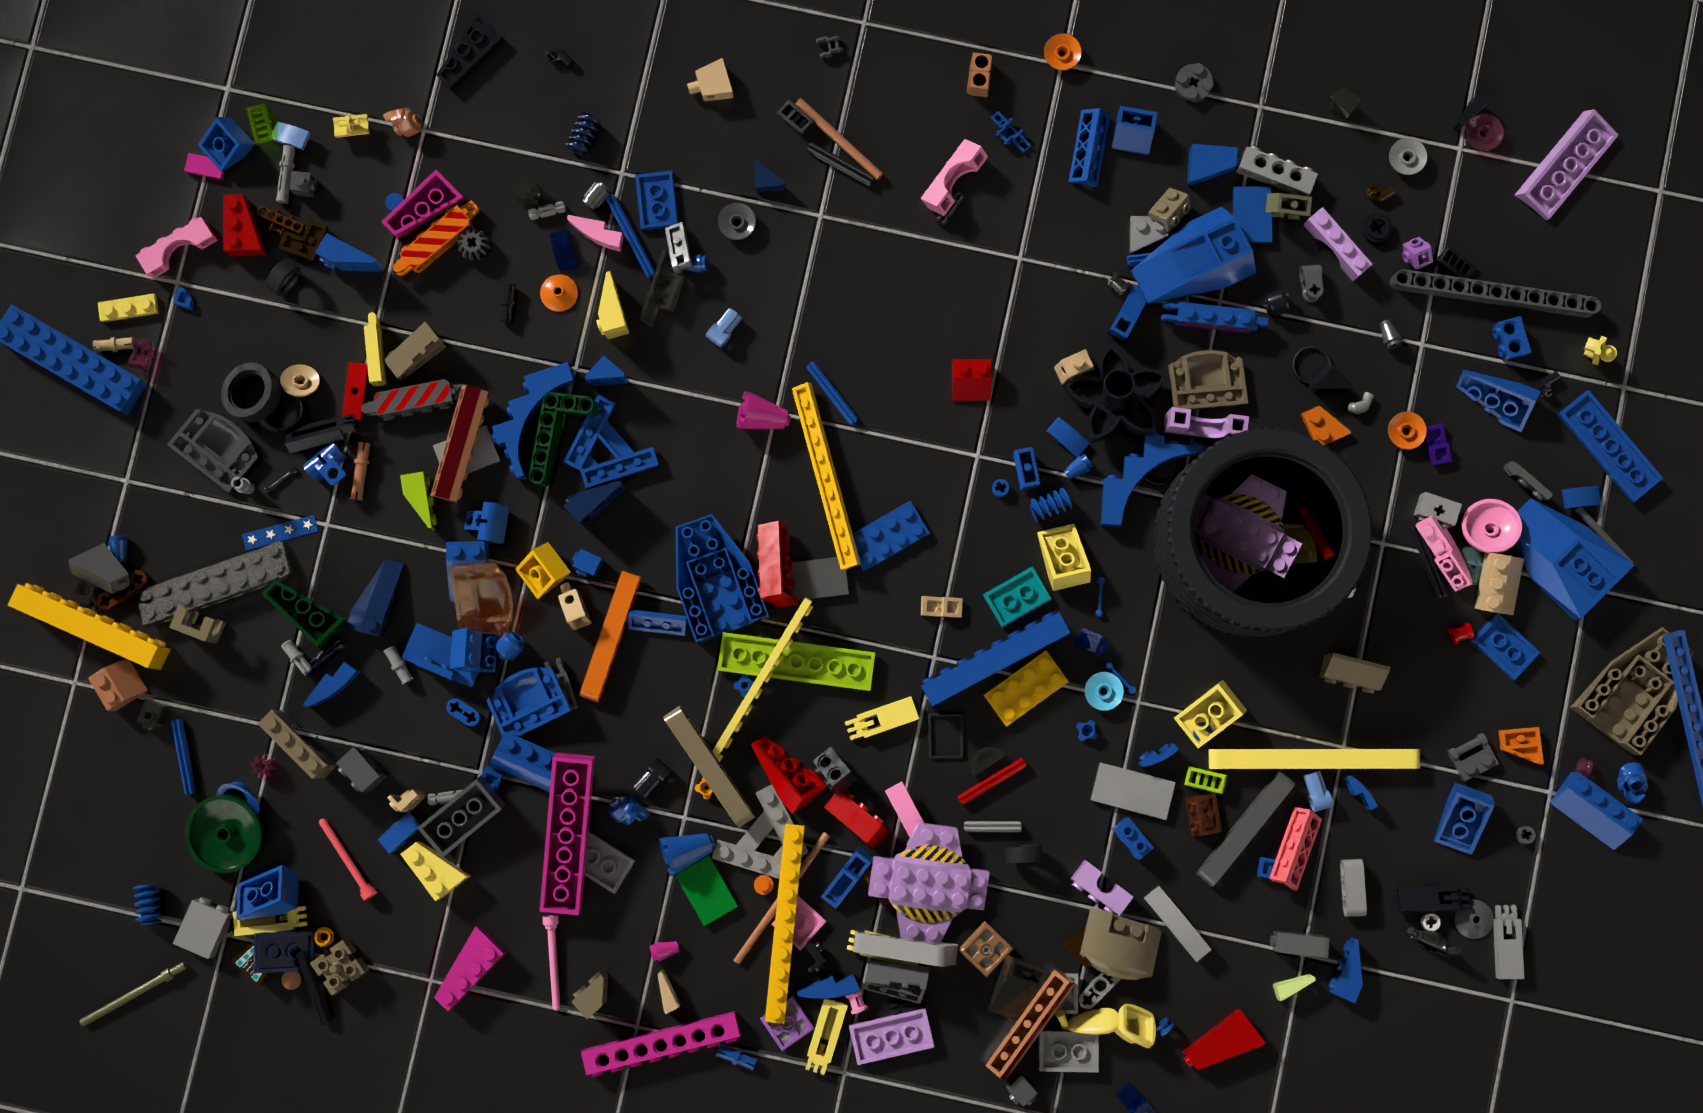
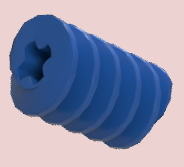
M1060 488L1059 494L1054 490L1052 491V496L1046 493L1045 499L1041 495L1038 496V502L1032 498L1030 509L1035 522H1038V516L1045 520V513L1049 517H1052V511L1059 515V508L1066 512V506L1072 509V504L1065 489Z
M159 883L138 885L133 888V890L140 892L134 895V898L140 899L134 905L140 907L135 913L141 916L136 918L135 921L141 922V925L161 923L160 919L155 918L161 915V912L155 911V909L161 906L154 903L160 899V896L154 895L160 891L159 888L154 887V885Z

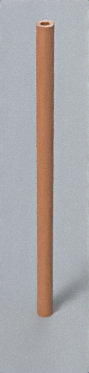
M823 832L801 863L799 880L830 836L827 833ZM777 899L734 958L737 964L740 965L776 914Z

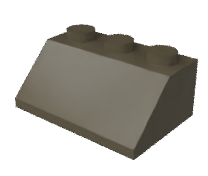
M1330 653L1324 655L1319 677L1325 678L1324 682L1336 684L1337 681L1344 683V687L1355 689V686L1361 687L1363 692L1374 694V691L1381 690L1391 667L1337 653Z

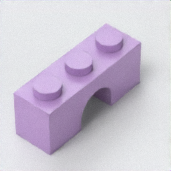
M1084 860L1070 878L1074 881L1072 885L1081 892L1085 889L1090 893L1088 897L1097 904L1099 901L1106 905L1104 910L1120 916L1133 899V896L1117 884L1110 891L1101 892L1097 887V880L1102 872Z

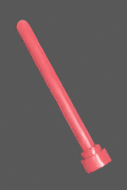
M324 818L320 819V826L361 888L360 896L366 901L376 895L378 892L375 887L367 884L327 820Z

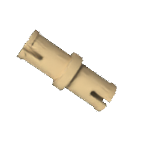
M111 337L109 340H94L93 347L96 346L94 352H118V350L135 349V343H132L135 340L133 337L120 339Z

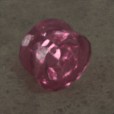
M1580 758L1576 766V772H1580L1585 777H1588L1592 771L1593 762Z

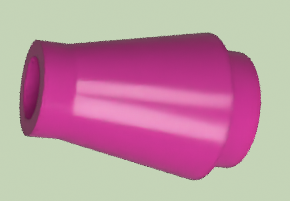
M677 941L655 942L654 945L649 946L653 961L658 960L659 962L679 952Z

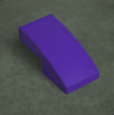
M1438 423L1426 426L1425 443L1432 465L1452 462L1450 446L1446 442L1444 424Z

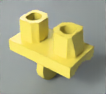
M367 114L333 118L334 135L336 138L370 134Z
M1601 336L1600 340L1589 337L1583 356L1593 358L1592 364L1598 365L1600 358L1605 362L1613 361L1617 356V350L1612 345H1606L1607 337Z

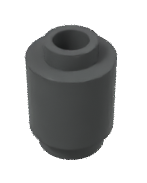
M594 182L584 195L582 202L594 211L601 206L609 195L607 192L609 188L602 182L598 184Z

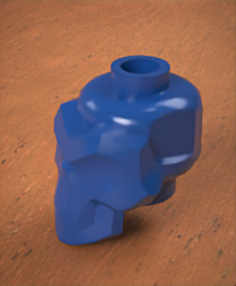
M1635 762L1627 763L1620 768L1617 787L1620 792H1624V797L1629 803L1638 804L1645 797L1644 792L1649 786L1645 769L1641 764Z
M632 795L617 796L610 802L609 815L618 823L623 822L625 825H629L635 819L641 822L650 816L649 811Z

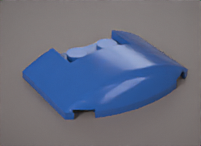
M549 667L530 668L511 675L495 688L492 698L488 697L486 700L502 736L506 731L520 737L572 711L554 669Z

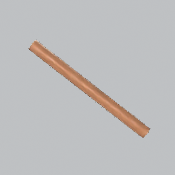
M802 98L796 102L795 105L810 116L817 126L869 174L873 175L876 180L880 179L883 173Z

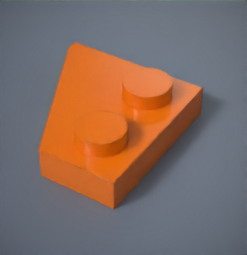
M1321 406L1301 414L1312 440L1315 441L1317 439L1322 445L1329 444L1351 434L1348 428Z
M1539 727L1498 731L1500 749L1502 751L1536 764H1544Z

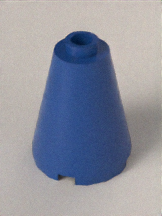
M707 833L659 839L664 862L670 866L667 869L670 876L676 875L712 853V848L715 847L713 837L708 836Z

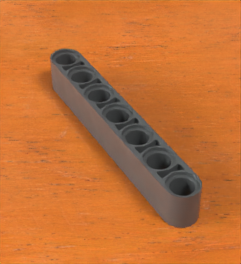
M1278 771L1202 864L1196 875L1213 887L1292 790L1295 782L1281 771Z

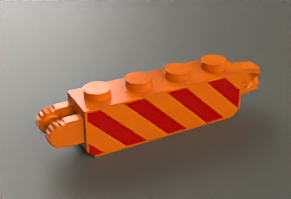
M471 200L460 208L456 205L449 208L440 220L436 219L433 221L428 230L420 232L416 236L415 241L411 244H406L399 253L401 258L393 265L394 272L398 276H403L412 269L414 272H422L460 240V234L466 235V229L472 230L473 224L471 220L480 211L476 204Z

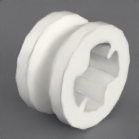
M1425 913L1420 920L1421 926L1428 931L1437 930L1441 923L1440 918L1433 913ZM1432 916L1431 919L1435 920V923L1429 927L1430 925L1426 924V921Z

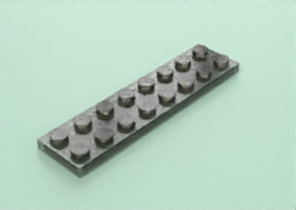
M279 541L137 591L136 595L143 626L148 628L173 619L178 606L186 608V614L268 586L274 580L279 582L293 576L285 544Z

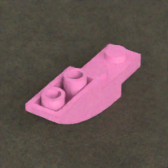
M1434 515L1418 522L1415 525L1436 556L1434 561L1456 592L1471 585L1473 582L1466 563L1447 528L1443 529Z

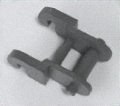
M835 35L832 38L825 36L816 39V43H820V41L826 42L829 47V51L821 53L820 58H824V56L826 58L831 57L833 53H840L843 50L839 46V36ZM831 42L835 43L836 48L832 49Z

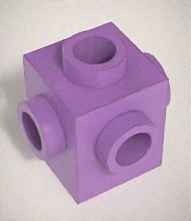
M1421 237L1414 238L1403 244L1404 252L1402 257L1406 263H1409L1416 270L1433 263L1431 246Z

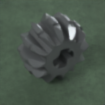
M474 228L471 233L469 229H466L467 235L460 234L463 240L457 241V244L460 245L458 251L463 253L462 256L464 258L469 257L470 261H473L475 256L478 260H481V254L487 256L484 249H490L489 244H487L489 239L484 237L485 233L483 231L478 233V230ZM474 242V244L476 243L477 245L475 247H471L470 244Z

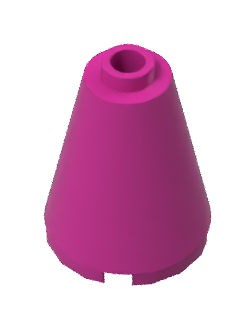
M744 392L742 399L745 402H742V405L739 406L736 424L738 429H784L785 426L789 425L791 415H788V410L751 392Z

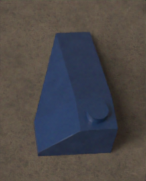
M385 559L351 609L346 628L384 638L405 564Z

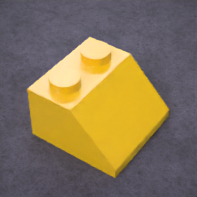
M549 542L533 549L515 568L537 599L561 583L571 573Z

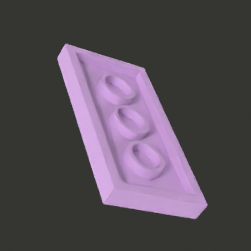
M925 1008L849 1025L857 1065L934 1048Z

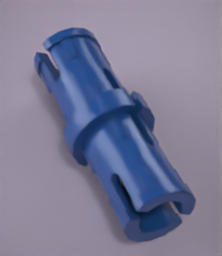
M720 1045L716 1057L733 1062L732 1065L736 1066L738 1064L752 1071L757 1061L756 1058L742 1054L740 1050L735 1051Z

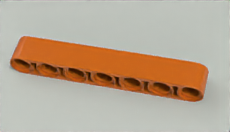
M622 571L580 691V697L595 702L600 701L628 620L629 610L633 606L641 582V576Z

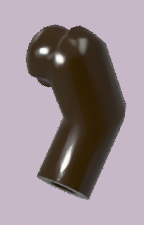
M1370 186L1367 192L1369 199L1383 202L1396 194L1392 186L1384 191L1378 190L1376 186Z

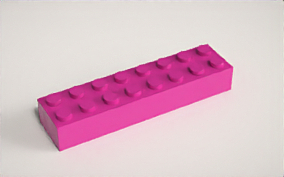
M555 753L553 756L540 912L579 915L582 910L595 756Z

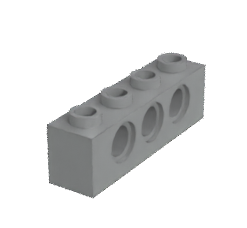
M1254 146L1246 147L1236 170L1239 174L1288 193L1301 196L1310 195L1318 175L1309 167L1297 166L1291 160L1284 161L1279 159L1277 155L1272 153L1266 154ZM1256 161L1262 162L1264 167H1258ZM1273 168L1280 169L1281 174H1276ZM1291 175L1298 176L1299 181H1294Z

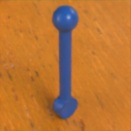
M1104 577L1097 579L1099 594L1096 615L1098 617L1103 615L1101 609L1103 584L1105 583Z
M1108 662L1106 664V668L1108 670H1111L1120 679V681L1128 688L1129 693L1134 694L1136 692V688L1134 686H1130V684L1113 668V664L1111 662Z

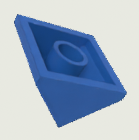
M604 355L585 375L586 381L590 386L628 384V379L624 372Z

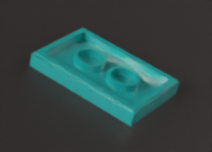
M1033 566L983 594L1001 628L1052 600Z

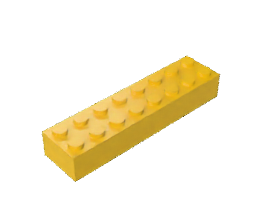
M29 583L25 585L17 584L8 606L146 668L162 669L171 650L165 646V642L149 638V635L143 632L131 630L130 626L116 623L112 618L98 615L96 611L80 607V604L74 601L62 599V596L53 592H47L40 586Z

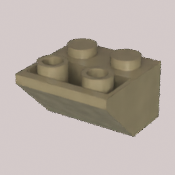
M606 971L603 974L600 972L595 974L588 981L590 984L588 987L584 985L573 994L575 997L572 1001L573 1005L586 1019L591 1017L607 1002L608 973Z

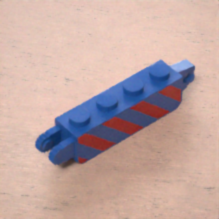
M1179 302L1178 304L1163 303L1162 306L1165 310L1176 311V315L1165 314L1161 316V320L1175 322L1177 326L1250 333L1251 331H1256L1257 327L1266 328L1268 326V318L1258 317V313L1250 309Z

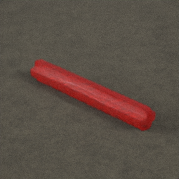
M1023 758L1016 760L958 795V800L962 805L968 803L1026 768V762Z

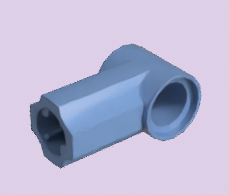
M729 308L718 323L711 326L706 337L722 348L729 340L732 331L742 320V317Z
M1316 771L1304 775L1303 777L1309 792L1308 799L1313 812L1333 807L1331 794L1326 790L1321 772Z

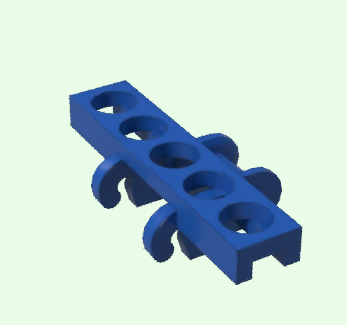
M999 111L990 117L993 123L1000 129V131L997 130L996 137L1000 136L1004 140V145H1009L1010 141H1012L1022 153H1025L1031 147L1030 143L1021 135L1024 130L1021 129L1018 133L1010 125L1013 121L1012 118L1008 121ZM996 116L1001 118L1000 122L995 119ZM1009 129L1014 131V134L1011 136L1007 134ZM1025 143L1027 147L1024 149L1020 144Z

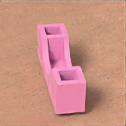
M964 139L921 197V200L928 209L943 216L946 215L955 202L952 197V187L955 181L965 173L977 172L988 158L983 148Z
M197 217L190 220L188 225L175 229L171 235L158 239L154 245L141 249L140 253L135 256L145 273L154 279L169 270V258L172 252L179 246L190 244L203 250L218 241L208 222L202 217Z

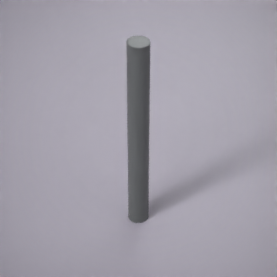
M1582 507L1574 509L1600 538L1633 563L1626 553Z

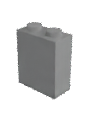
M207 898L193 899L173 944L207 959L214 958L233 917V913L229 912L228 907L211 904V900Z

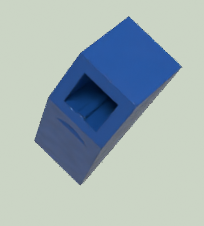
M1134 284L1108 332L1109 335L1122 342H1125L1147 302L1140 287Z
M1351 937L1350 941L1347 940L1344 945L1343 951L1345 953L1343 958H1340L1336 965L1337 973L1329 982V992L1356 1003L1363 983L1359 941Z

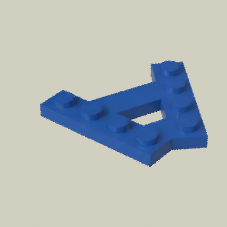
M600 395L595 400L601 406L600 413L596 417H586L563 461L565 464L581 472L586 489L659 466L653 447L634 453L610 425L608 419L616 403ZM598 438L616 459L597 464L590 453Z

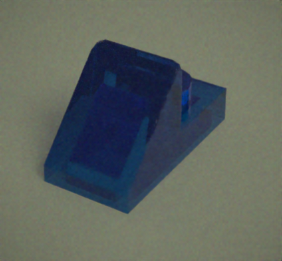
M568 229L549 234L558 270L563 271L578 267Z
M1130 1082L1115 1094L1130 1113H1156Z

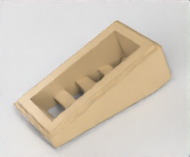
M662 970L658 973V980L664 1012L667 1014L679 1008L680 1001L665 970Z

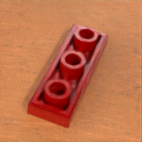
M348 363L342 416L353 414L356 416V420L359 421L363 419L361 407L365 402L368 366L366 363ZM358 389V393L354 394V390Z

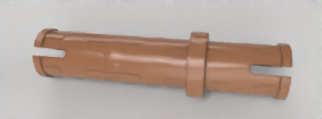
M358 442L357 459H354L356 465L350 499L356 500L358 492L357 500L363 501L367 465L370 462L368 461L371 444L365 443L363 451L364 443Z

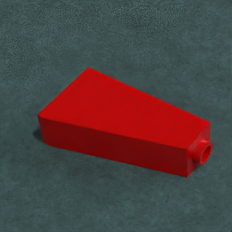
M1237 1009L1182 1052L1185 1054L1183 1059L1190 1068L1194 1066L1195 1069L1200 1070L1265 1044V1041L1244 1013Z

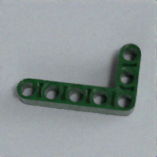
M553 392L544 396L529 472V479L532 483L541 487H547L552 483L564 415L596 417L601 411V406L597 401L587 396ZM574 401L573 407L570 408V404ZM591 404V408L587 411L588 405ZM553 418L552 424L549 425V421ZM550 436L549 442L546 443V439ZM546 455V460L542 462L543 457ZM543 474L542 479L539 481V476Z

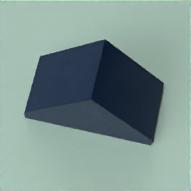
M754 160L757 193L781 191L786 188L785 182L758 160Z

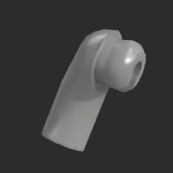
M1365 392L1360 402H1351L1348 405V411L1353 412V414L1366 412L1374 395Z

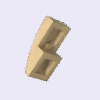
M922 596L920 616L962 618L963 598Z

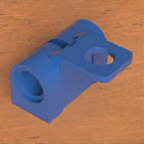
M331 442L305 463L303 467L314 480L320 482L325 478L331 486H334L346 476L345 471L339 464L348 457L335 442ZM334 468L338 469V477L335 479L329 478L328 473Z
M483 502L482 511H467L464 529L477 530L478 541L503 544L510 506ZM471 516H473V521H472V524L470 525V523H469V522H470V518H471Z

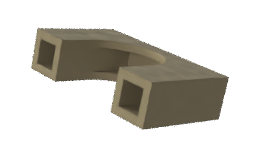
M271 710L257 723L312 779H325L338 766L325 751L314 749L294 730L298 724L286 711Z

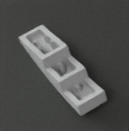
M1160 886L1144 897V900L1196 963L1212 951Z

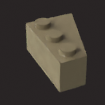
M424 322L395 350L389 352L384 362L402 382L445 349L446 346L435 331Z

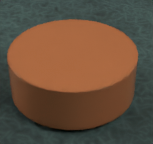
M300 971L285 972L282 976V984L289 990L298 988L303 982V976Z

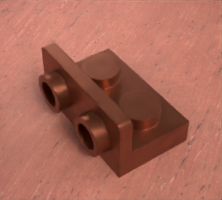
M1216 793L1186 798V809L1188 811L1189 828L1192 836L1222 832Z

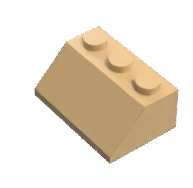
M1485 552L1474 608L1513 615L1524 559Z

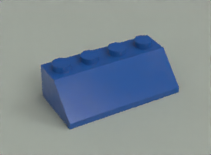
M1571 772L1549 802V804L1612 850H1615L1631 837L1643 821L1640 816L1580 772Z

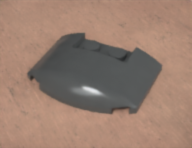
M196 409L167 444L228 493L233 489L231 480L234 477L242 478L258 458L252 442L238 426L221 415L201 411V409Z

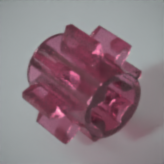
M264 754L262 759L260 756H255L256 761L250 763L254 769L251 773H259L258 778H263L264 773L267 777H270L271 770L276 769L272 763L275 759H268V754ZM261 763H263L264 765H266V768H265V769H263L262 767H260V764H261Z

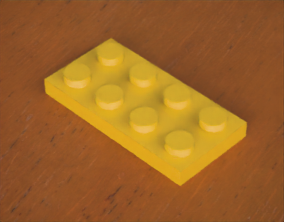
M1044 651L983 696L1007 727L1069 681L1049 653Z

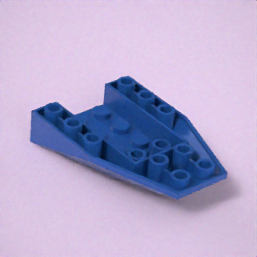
M1532 498L1517 511L1522 522L1520 538L1514 545L1520 558L1524 559L1523 564L1530 578L1572 620L1581 619L1634 566L1632 562L1587 526Z
M712 514L675 527L676 588L697 644L720 636L723 632L728 633L770 618L765 603L760 598L759 587L750 562Z

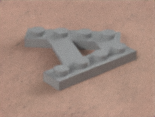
M771 784L755 793L764 809L763 813L736 845L717 839L712 859L778 879L780 878L785 824L794 825ZM774 828L782 843L776 854L772 856L755 851ZM804 842L802 847V856L809 853Z

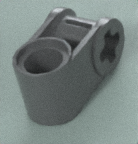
M1321 265L1300 266L1299 276L1303 299L1313 303L1323 293Z

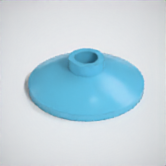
M1096 673L1086 683V699L1092 707L1098 710H1111L1123 698V685L1120 679L1112 673ZM1101 688H1105L1107 690V693L1105 695H1102L1100 693Z

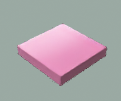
M798 895L793 945L801 951L826 923V920Z

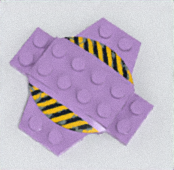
M1253 474L1231 495L1214 499L1204 493L1196 516L1195 531L1199 535L1202 546V560L1214 578L1233 593L1255 573L1269 570L1286 578L1304 545L1287 536L1282 523L1288 492Z
M918 822L905 851L900 854L898 853L894 858L873 857L868 895L889 899L897 912L901 938L939 943L942 941L953 917L966 910V908L984 910L990 872L988 870L969 868L962 858L956 827Z

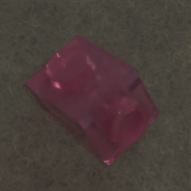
M133 338L134 349L129 358L128 365L131 368L148 370L156 353L153 344L147 339Z

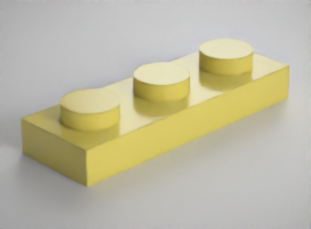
M154 293L98 302L101 322L159 313L157 297Z

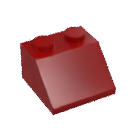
M953 359L952 401H990L991 359Z

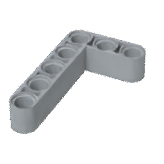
M855 932L853 952L946 967L956 965L958 944L947 942L927 943L866 932Z

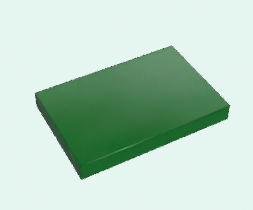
M710 856L705 857L675 875L704 926L738 907Z

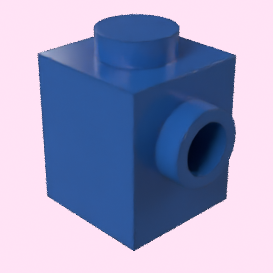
M582 549L576 552L572 559L573 567L577 569L576 573L585 577L587 574L596 577L604 561L602 558Z

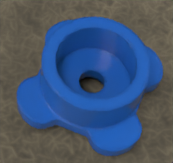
M743 674L741 679L734 683L733 687L739 690L741 695L745 697L754 682L749 679L747 674Z
M1094 721L1077 723L1076 728L1079 731L1078 739L1080 741L1097 737Z

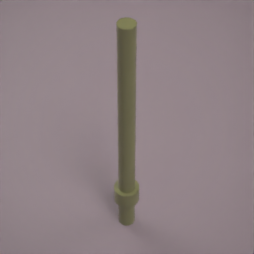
M182 962L171 969H165L161 972V975L79 1020L81 1026L88 1025L160 983L172 980L176 974L187 969L186 963Z

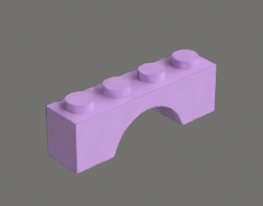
M1323 207L1305 222L1304 226L1313 237L1323 241L1336 254L1341 269L1352 281L1357 279L1372 265L1369 259Z

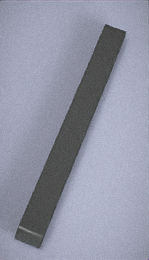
M1406 269L1399 270L1390 280L1392 288L1398 291L1584 318L1596 314L1601 309L1600 300L1592 296ZM1398 276L1404 278V284L1398 281ZM1416 279L1422 280L1423 286H1419ZM1435 282L1441 283L1442 289H1438ZM1454 284L1460 286L1461 292L1455 290ZM1473 287L1479 289V295L1474 293ZM1492 290L1498 292V297L1493 296ZM1511 293L1516 294L1517 300L1511 297ZM1530 295L1535 297L1536 303L1530 300ZM1549 298L1554 300V306L1549 303ZM1568 301L1573 303V308L1568 306ZM1587 303L1592 306V311L1587 309Z

